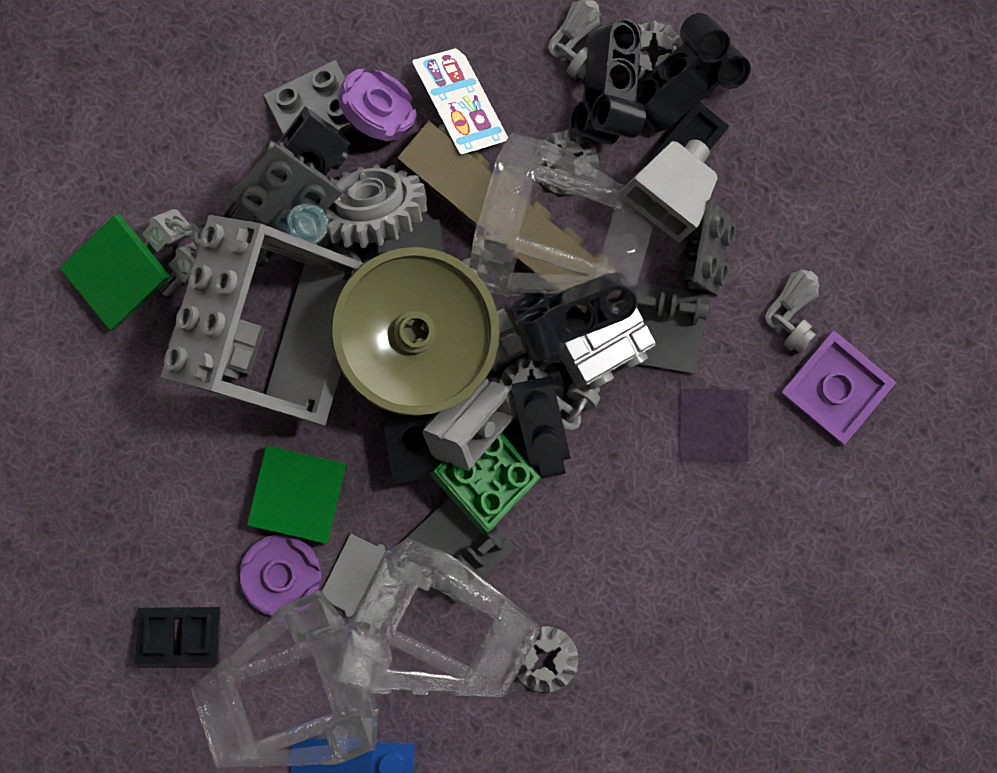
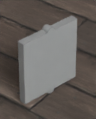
M350 534L319 598L344 610L347 617L354 615L380 628L411 563L386 551L383 544L376 546Z

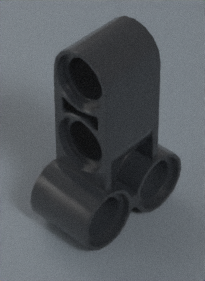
M705 13L692 14L683 22L680 29V37L683 44L637 83L636 102L644 105L646 111L645 124L653 132L667 130L719 84L727 89L738 88L744 84L750 75L751 65L748 59L730 43L728 34Z
M621 18L594 29L590 34L583 101L577 103L570 118V131L574 137L613 145L620 136L635 138L643 129L646 118L645 107L642 103L636 102L641 33L638 26L629 19Z
M612 272L549 296L543 292L527 295L516 301L512 305V310L516 317L514 322L530 360L539 361L559 353L564 348L565 342L629 318L636 310L637 298L628 277L622 273ZM622 290L626 292V296L619 302L612 303L606 300L612 291ZM582 305L587 308V311L580 317L574 318L567 315L568 310L573 306Z

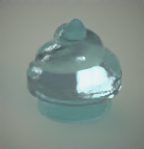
M299 204L286 217L287 233L294 237L317 244L327 233V216L320 207L314 204Z

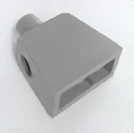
M690 140L685 148L678 142L672 141L624 186L618 195L679 243L700 224L706 209L707 200L710 199L718 179L716 172L704 163L710 154L709 148L699 140Z

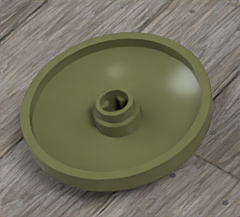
M423 247L400 248L371 259L360 267L345 284L336 301L332 315V348L344 378L365 400L383 410L407 416L430 415L459 404L469 397L485 380L492 368L498 350L499 319L496 306L486 285L465 263L445 252Z

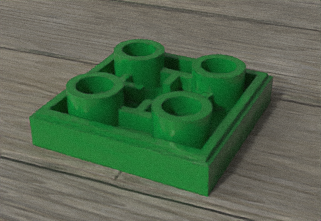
M120 214L113 215L60 267L61 271L109 330L117 329L171 278Z
M502 432L469 471L458 468L451 462L448 464L440 461L429 472L432 478L482 534L488 533L541 478Z
M266 445L247 525L329 544L347 464Z

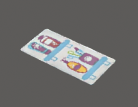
M455 48L413 60V65L460 154L508 141V136L465 55Z

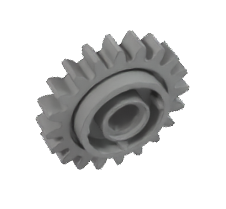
M375 164L373 168L367 169L361 166L355 172H343V178L339 181L334 180L333 184L343 190V194L315 220L317 228H320L321 235H329L331 243H336L343 239L345 247L351 246L354 242L360 243L361 248H365L368 243H376L381 246L384 240L389 238L398 240V233L400 231L412 232L411 222L418 223L423 221L421 213L427 211V197L424 184L420 183L418 175L410 176L409 169L407 168L396 172L395 165H391L387 169L380 168L379 164Z

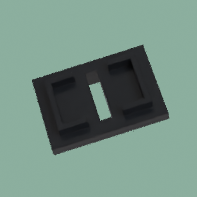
M138 608L136 666L138 668H220L221 608ZM175 619H182L181 655H174Z

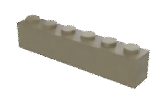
M428 121L398 156V163L403 169H409L410 175H418L420 183H423L428 190L554 294L604 274L612 273L615 270V266L601 254L596 253L593 257L581 246L584 241L570 228L565 227L563 230H560L550 221L553 215L540 203L534 201L530 205L520 197L519 194L522 190L505 175L499 179L488 170L490 163L477 151L469 152V154H460L444 124H440L437 128ZM582 305L572 307L580 316L587 311V308Z

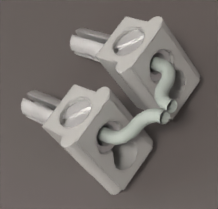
M175 209L150 218V225L142 233L147 240L144 244L153 255L156 251L160 252L174 246L183 238L191 235L193 242L176 249L177 255L168 264L173 272L170 274L171 278L159 288L160 292L164 291L162 293L164 296H170L182 282L188 281L189 273L194 266L201 239L198 240L197 237L200 229L194 223L189 224L180 212Z

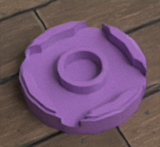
M357 69L350 73L343 81L338 92L339 106L345 117L359 131L372 138L390 141L398 140L406 135L413 126L417 116L416 108L413 110L410 104L412 97L408 90L397 79L382 71L374 70L372 73L363 72L365 69Z
M282 534L265 537L252 545L242 559L240 568L241 589L249 603L262 613L275 616L296 614L310 605L319 592L322 578L320 562L312 548L297 537Z

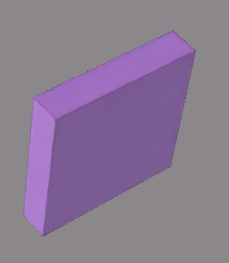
M833 330L780 394L841 445H845L897 382Z

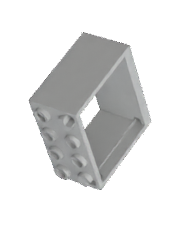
M209 215L206 226L201 233V243L194 266L189 273V283L182 306L176 317V326L170 347L164 357L161 377L270 411L326 425L341 374L332 348V315L336 301L345 284L349 281L351 271L354 274L365 263L261 223ZM261 248L304 263L266 394L221 381ZM313 401H315L314 406H313V410H312V413H311L310 410H311V407H312V403H313Z

